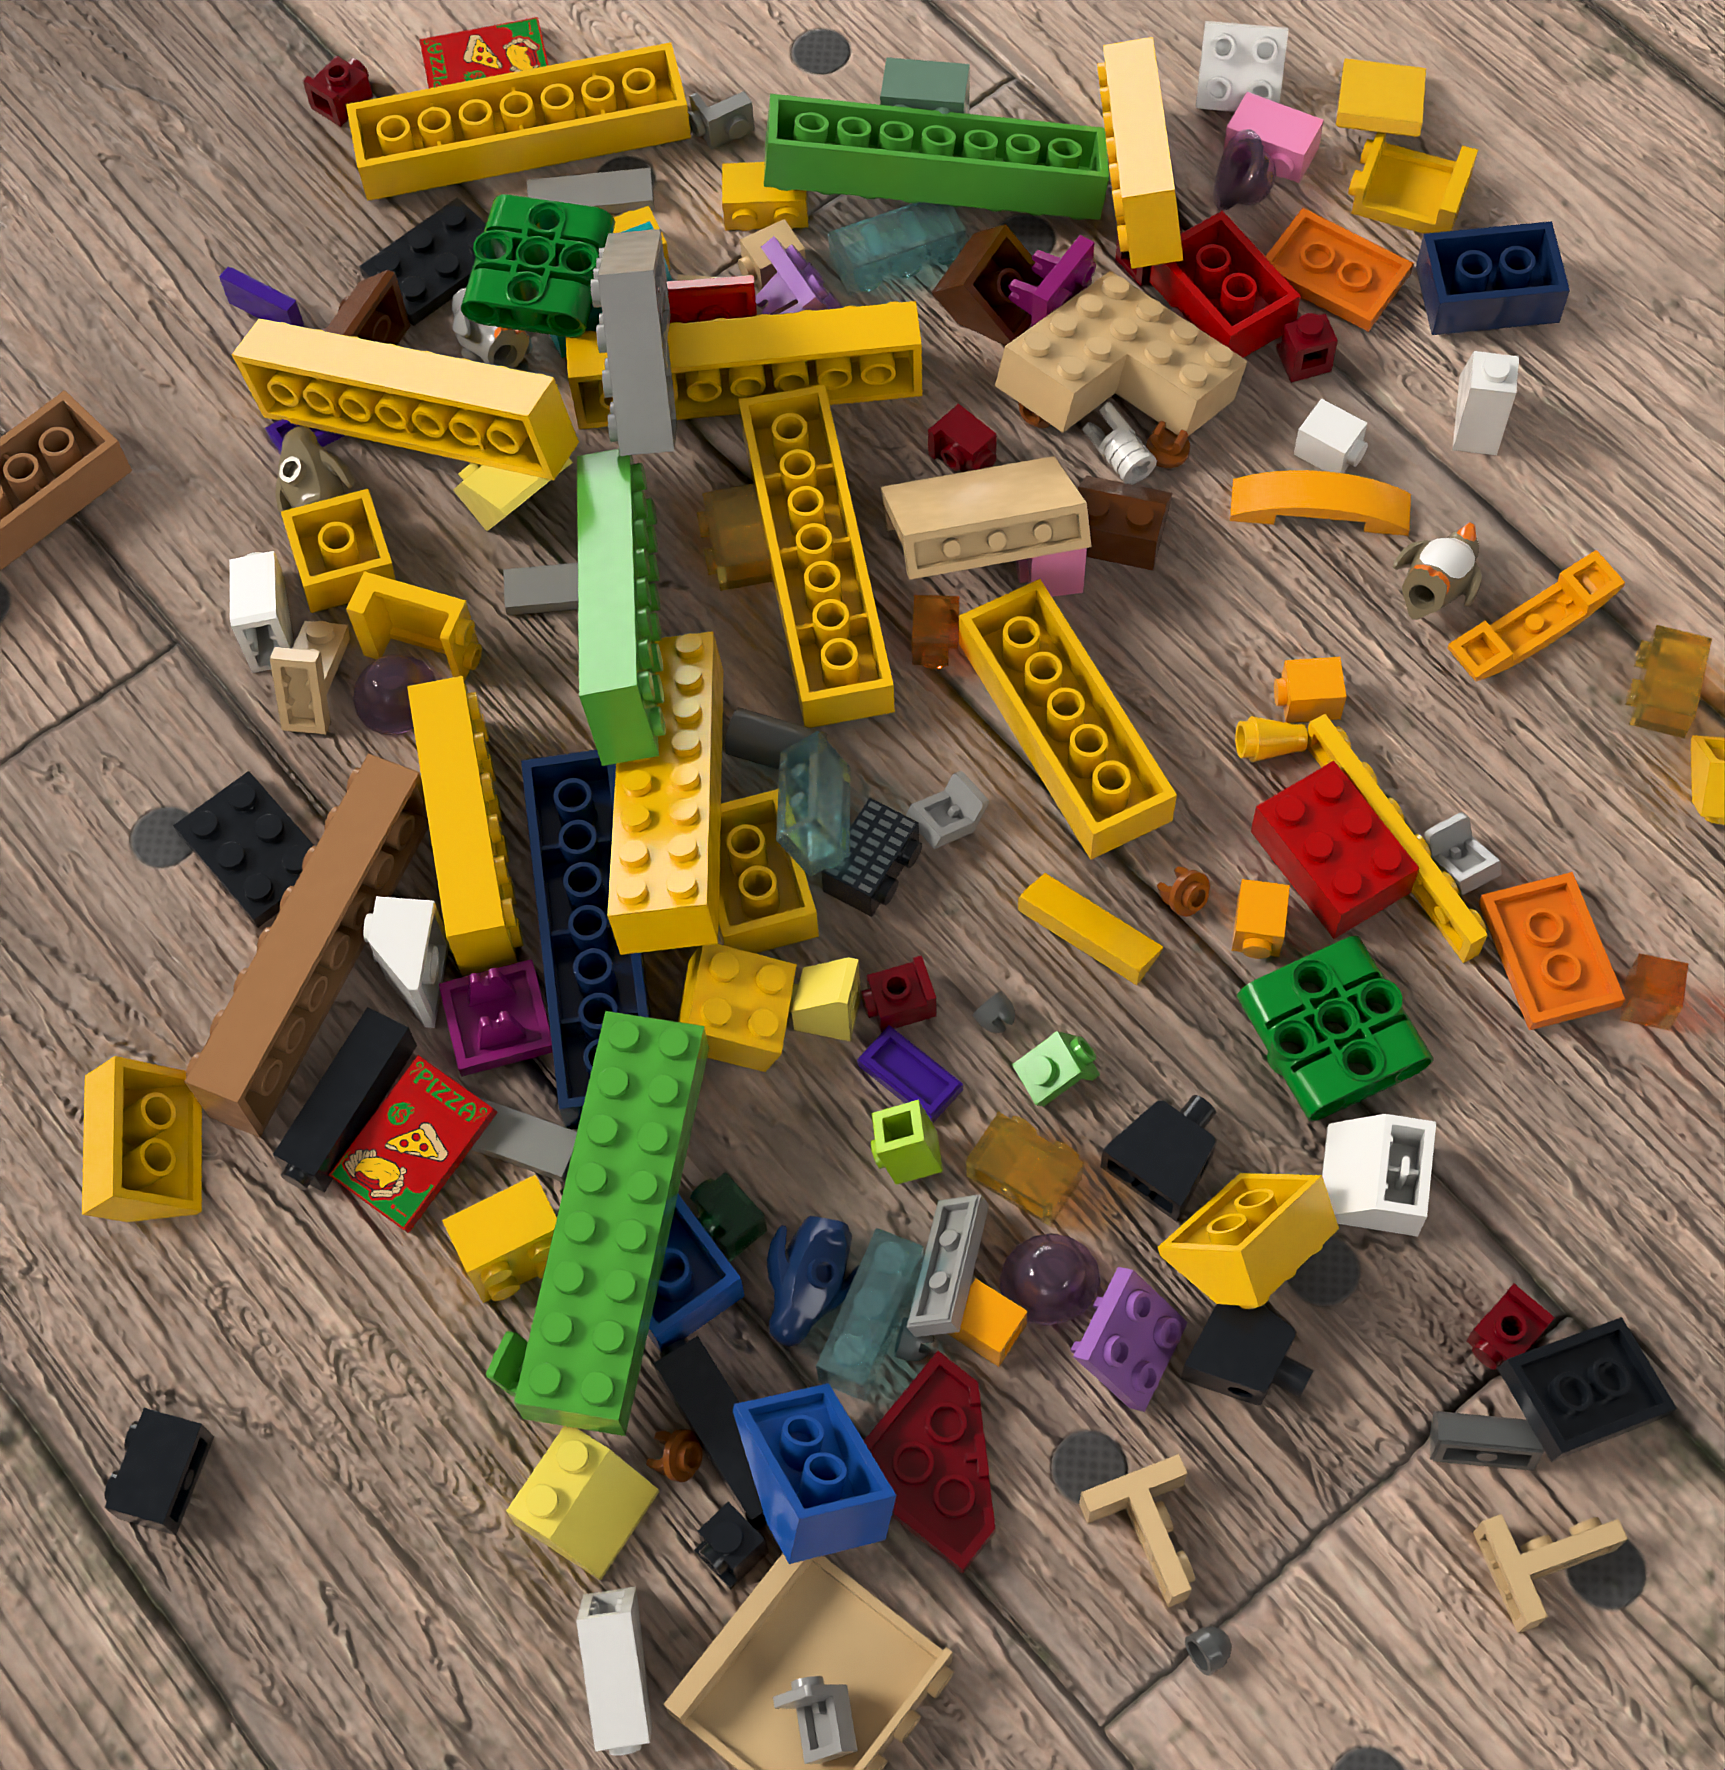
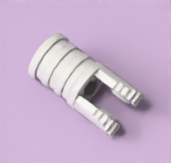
M1106 402L1100 409V412L1113 431L1105 436L1102 429L1091 422H1088L1082 430L1102 456L1106 458L1108 463L1113 466V469L1120 475L1124 484L1134 485L1145 479L1153 471L1157 459L1143 445L1142 441L1136 436L1134 430L1110 402Z

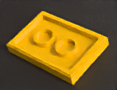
M1344 58L1336 126L1413 137L1420 136L1423 123L1426 68Z

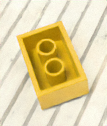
M780 789L721 804L718 931L724 946L751 953H759L819 937L816 908Z

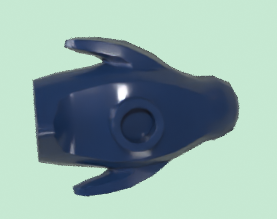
M809 1216L801 1223L786 1250L787 1228L784 1225L779 1227L770 1243L767 1256L768 1279L774 1294V1311L769 1321V1332L782 1345L789 1347L797 1346L801 1343L819 1319L835 1310L852 1294L863 1273V1268L860 1265H857L849 1276L844 1279L852 1234L848 1225L842 1221Z

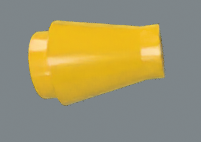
M1250 716L1248 721H1239L1235 733L1237 754L1240 758H1248L1250 762H1257L1293 752H1304L1308 744L1307 728L1304 724H1291Z

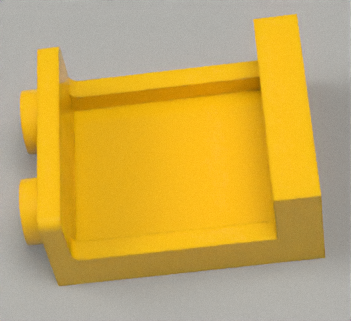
M1377 132L1374 140L1367 138L1360 158V164L1365 166L1363 171L1355 169L1348 190V195L1355 196L1351 214L1423 234L1452 231L1472 177L1478 149L1462 145L1457 161H1452L1389 144L1386 142L1387 133Z
M364 571L346 608L363 655L381 660L390 639H395L446 654L453 677L463 676L465 681L469 671L477 668L482 655V645L478 642L475 622L471 619L466 600Z

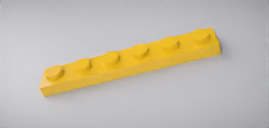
M1326 714L1310 721L1307 731V749L1321 768L1335 761L1419 866L1420 869L1411 892L1460 960L1465 963L1478 956L1487 938L1486 926L1479 913L1474 909H1468L1458 895L1459 892L1454 879L1446 871L1441 872L1431 858V851L1426 841L1419 834L1414 835L1405 823L1399 804L1393 798L1385 796L1377 785V777L1371 766L1364 761L1361 762L1352 751L1346 732L1340 726L1335 727Z

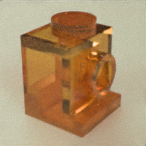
M914 595L912 665H923L930 669H940L949 666V649H958L960 596Z

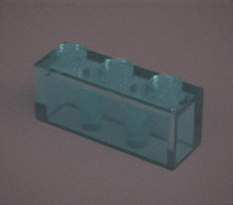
M924 202L912 203L828 232L830 260L848 296L861 291L869 292L881 284L899 278H910L919 271L939 264L947 265L952 263L965 246L966 229L953 205Z
M819 731L781 751L779 765L776 841L810 877L826 868L836 867L846 857L850 856L851 767Z
M879 1228L875 1229L817 1362L816 1370L819 1383H829L831 1388L866 1402L919 1278L924 1259V1248L922 1245Z

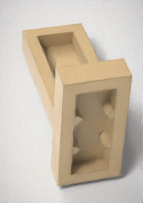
M304 621L292 649L274 648L270 657L281 730L326 735L331 724L327 693L350 641L349 626L347 624H336L326 621Z
M1179 1454L1081 1492L1079 1502L1087 1524L1121 1510H1127L1168 1607L1188 1600L1192 1590L1189 1583L1195 1581V1575L1187 1555L1183 1550L1175 1552L1168 1533L1174 1531L1166 1506L1162 1501L1156 1503L1153 1501V1498L1184 1486L1188 1473Z
M1502 1514L1483 1520L1473 1534L1518 1634L1538 1627L1548 1617L1532 1581L1616 1551L1628 1540L1619 1519L1605 1524L1601 1523L1599 1517L1585 1520L1569 1528L1572 1536L1553 1542L1550 1535L1538 1537L1520 1546L1523 1554L1519 1553Z

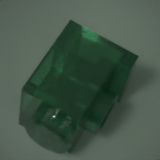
M726 1172L715 1181L713 1178L705 1180L696 1187L690 1196V1199L698 1209L699 1215L696 1218L713 1241H716L719 1237L721 1238L719 1241L722 1253L729 1263L767 1231L763 1212Z

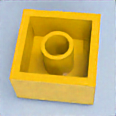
M369 489L281 511L310 613L349 603L364 571L396 580L392 561Z
M721 944L699 946L688 962L678 1022L705 1027L709 1046L707 1058L766 1072L782 1054L797 964Z
M536 1174L442 1220L482 1303L490 1299L493 1301L504 1300L514 1295L520 1289L521 1284L537 1276L543 1278L557 1217Z

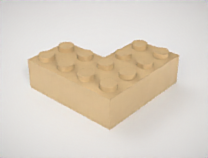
M1110 270L1005 346L995 386L1062 433L1116 393L1157 422H1166V428L1176 435H1179L1181 430H1185L1188 436H1190L1234 401L1248 361Z

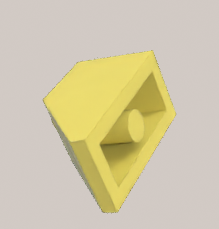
M848 957L803 968L799 984L793 983L789 1012H792L794 1030L851 1041L861 1001L858 959Z

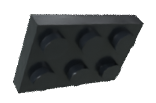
M457 197L359 266L361 275L364 279H367L386 270L395 272L409 322L415 326L453 299V296L460 289L467 287L476 259L473 250L474 242L484 232L486 223Z
M247 771L173 825L178 835L257 928L280 912V902L284 892L288 887L295 885L303 871L304 857L307 851L314 846L250 771Z
M1622 1317L1511 1357L1497 1367L1551 1462L1665 1418L1677 1409Z

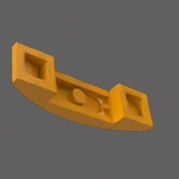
M1289 470L1258 473L1233 479L1230 521L1274 525L1276 515L1364 522L1363 532L1408 536L1410 531L1411 493L1374 479L1337 472Z
M1595 550L1560 572L1558 581L1492 624L1489 625L1486 620L1450 642L1447 649L1475 682L1486 679L1524 661L1561 638L1624 587L1625 581L1604 557Z

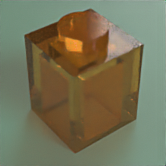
M1639 953L1625 979V1001L1622 1005L1620 1020L1669 1030L1683 1008L1689 963Z

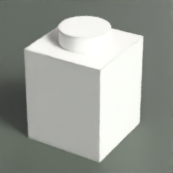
M1321 399L1298 429L1294 455L1323 471L1344 473L1349 465L1356 467L1366 452L1368 443L1363 440L1367 422Z

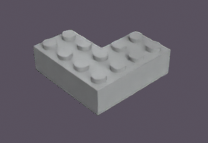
M661 229L610 233L607 236L605 247L599 248V258H596L597 268H594V279H591L593 307L602 308V313L599 314V325L596 326L599 353L607 352L608 358H605V370H602L603 391L605 398L613 397V402H610L611 414H608L610 442L618 441L620 456L671 452L675 450L677 417L668 347L671 314Z

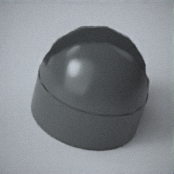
M999 991L983 1003L972 1016L988 1032L995 1034L1003 1033L1006 1028L1001 1019L1005 1023L1012 1025L1015 1020V1009L1003 991Z
M904 1317L898 1332L894 1357L907 1361H920L932 1351L928 1346L921 1343H933L934 1336L915 1337L907 1329L909 1318Z
M1213 1626L1200 1628L1185 1638V1646L1190 1658L1196 1667L1207 1676L1222 1668L1230 1658L1232 1644L1229 1636L1220 1628Z

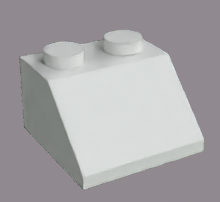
M376 896L373 914L368 913L364 921V940L370 944L373 950L374 962L379 963L388 983L424 1027L435 1028L441 995L439 983H443L449 949L445 927L435 902L431 900Z

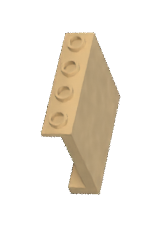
M1055 456L881 487L887 531L896 530L903 545L909 580L1092 547L1087 503Z
M782 1553L663 1705L673 1718L736 1770H883L888 1760L882 1754L894 1738L901 1743L906 1740L921 1719V1715L915 1710L928 1694L936 1699L954 1675V1671L949 1668V1665L952 1663V1651L947 1647L944 1650L939 1648L825 1556L789 1564ZM822 1676L824 1684H847L857 1752L822 1764H805L797 1710L775 1709L773 1697L791 1691V1682L805 1677Z

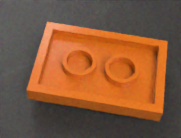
M1305 208L1299 211L1265 256L1301 295V298L1368 332L1409 278L1414 265L1413 262Z
M1573 872L1481 895L1478 902L1529 1031L1619 1008L1623 1005L1625 1001L1624 994Z

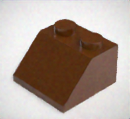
M1004 224L974 233L931 293L957 324L1006 346L1028 329L1032 319L1031 314L1008 299L1012 292L1008 287L1013 279H1017L1038 287L1044 278L1032 271V266L1035 264L1032 255L1010 228Z
M386 270L360 281L350 296H346L342 300L338 313L329 326L322 330L397 346L410 328V322L395 272Z
M1086 475L1078 486V491L1086 501L1092 547L1087 548L1086 557L1153 571L1173 493Z

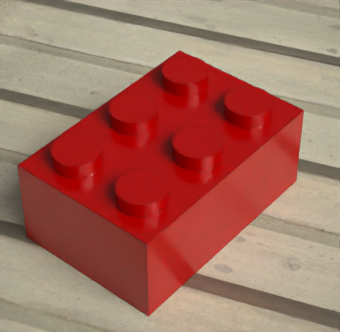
M1223 210L1180 234L1183 261L1151 265L1149 282L1172 308L1178 307L1190 323L1230 348L1242 358L1282 336L1284 324L1291 323L1297 319L1301 295Z
M1335 761L1328 763L1256 806L1250 832L1333 939L1411 893L1420 869L1419 866Z

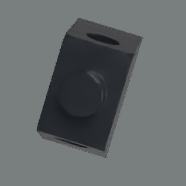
M1192 1095L1180 1112L1163 1100L1156 1101L1106 1145L1102 1151L1100 1167L1171 1219L1178 1222L1214 1154L1217 1139L1206 1131L1205 1127L1216 1115L1215 1108L1198 1095Z
M1216 1304L1184 1364L1181 1379L1235 1399L1261 1406L1272 1383L1300 1398L1314 1370L1287 1356L1297 1332L1292 1326L1265 1306L1243 1309L1239 1305Z

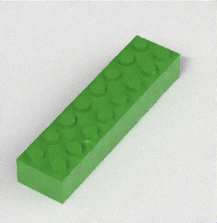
M770 94L765 142L764 187H773L783 191L793 189L814 191L824 195H854L865 199H894L907 203L944 204L954 208L960 206L984 208L994 212L1002 210L1025 212L1034 216L1044 214L1065 216L1075 220H1100L1109 182L1105 128L956 112L942 114L936 110Z
M619 448L577 456L579 697L602 766L659 756L658 736L666 734L663 712L660 706L657 707L658 703H664L661 678L659 674L656 675V672L663 671V662L659 645L655 643V641L662 640L658 615L653 613V611L661 609L656 583H652L659 581L656 557L654 554H651L658 552V543L655 529L653 526H650L657 524V516L653 499H646L643 490L647 489L643 464H635L632 455L620 456Z
M605 1011L514 1404L523 1419L626 1436L709 1052L704 1026Z

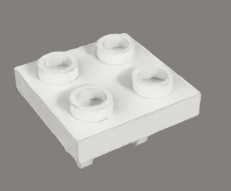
M1205 21L1196 108L1236 112L1246 92L1280 103L1289 29L1285 27Z

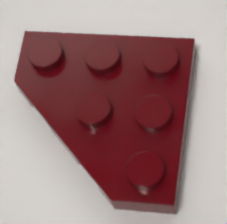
M937 1351L864 1439V1442L896 1494L892 1517L963 1574L995 1534V1517L979 1383L945 1355Z

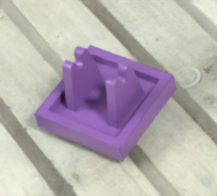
M773 236L761 246L777 270V273L756 295V305L758 307L768 303L762 310V314L775 315L796 313L803 310L817 311L843 308L831 292L828 293L822 284L825 281L810 262H806L793 244L785 248Z
M1118 1267L1104 1296L1097 1297L1093 1304L1096 1312L1081 1342L1075 1341L1070 1351L1074 1353L1073 1357L1126 1406L1145 1412L1188 1322L1134 1270Z

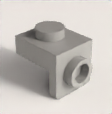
M745 91L710 107H707L698 93L689 96L691 112L688 113L690 127L695 136H702L711 150L732 140L742 138L747 133L755 130L752 101Z
M959 771L951 776L944 791L911 804L905 816L919 822V833L936 849L973 833L989 805V800L963 771Z
M1460 812L1426 830L1424 834L1425 841L1431 851L1432 860L1441 872L1446 871L1451 875L1461 896L1502 875L1500 860L1472 837L1470 818L1465 813Z
M822 1676L805 1677L792 1681L791 1691L773 1697L775 1709L797 1710L805 1764H822L857 1752L847 1684H824Z

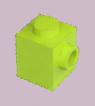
M919 1099L871 1113L875 1137L874 1140H871V1149L875 1163L879 1169L886 1168L896 1185L943 1172L937 1130Z

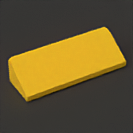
M1046 873L1025 889L1018 899L1019 912L1135 985L1139 984L1164 949L1162 945Z

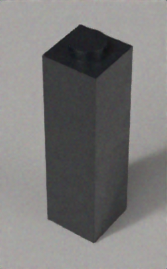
M368 1007L366 1008L272 1154L283 1170L280 1174L283 1179L299 1189L306 1190L311 1185L325 1193L333 1180L329 1176L330 1172L374 1115L416 1049L417 1044L409 1027Z
M697 1336L688 1342L685 1339L678 1340L667 1346L659 1355L661 1359L653 1363L657 1375L689 1428L695 1433L702 1449L746 1520L758 1530L766 1525L767 1522L733 1414L734 1404L740 1402L699 1337Z

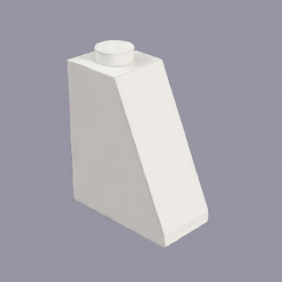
M1478 351L1472 353L1459 378L1453 450L1497 456L1516 396L1519 356Z
M274 551L266 553L254 552L244 557L230 559V623L252 673L271 670L270 657L275 647L292 649L294 645L284 574Z
M636 1587L584 1594L576 1623L595 1751L609 1749V1754L615 1756L631 1754L639 1751L642 1748L641 1744L650 1743L652 1731Z

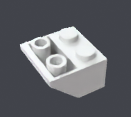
M1381 1114L1328 1124L1322 1176L1337 1224L1411 1236L1419 1235L1428 1213L1436 1131L1435 1121Z

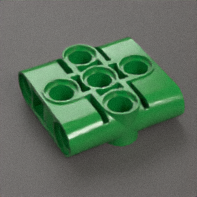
M516 195L497 196L493 200L484 232L474 242L473 250L476 259L461 304L463 315L469 320L482 325L576 338L582 336L585 333L593 305L591 279H594L593 270L597 268L596 258H599V248L605 247L608 234L614 231V217L609 212L593 206Z
M1350 936L1268 973L1244 986L1237 994L1239 1003L1267 1049L1269 1066L1275 1073L1283 1076L1309 1122L1326 1118L1405 1081L1426 1069L1434 1061L1432 1054L1402 1007L1403 997L1400 989L1393 982L1384 978L1359 936ZM1311 982L1316 984L1321 991L1309 993L1303 990L1299 984ZM1371 1002L1379 1003L1388 1012L1384 1014L1375 1013L1366 1004ZM1328 1022L1338 1023L1345 1029V1032L1341 1034L1331 1033L1323 1024ZM1294 1042L1301 1047L1303 1052L1298 1054L1288 1053L1282 1049L1280 1044ZM1354 1062L1361 1063L1369 1069L1370 1074L1357 1075L1348 1068V1064Z

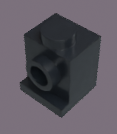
M729 1501L697 1531L701 1544L694 1549V1552L730 1590L769 1553L765 1539Z

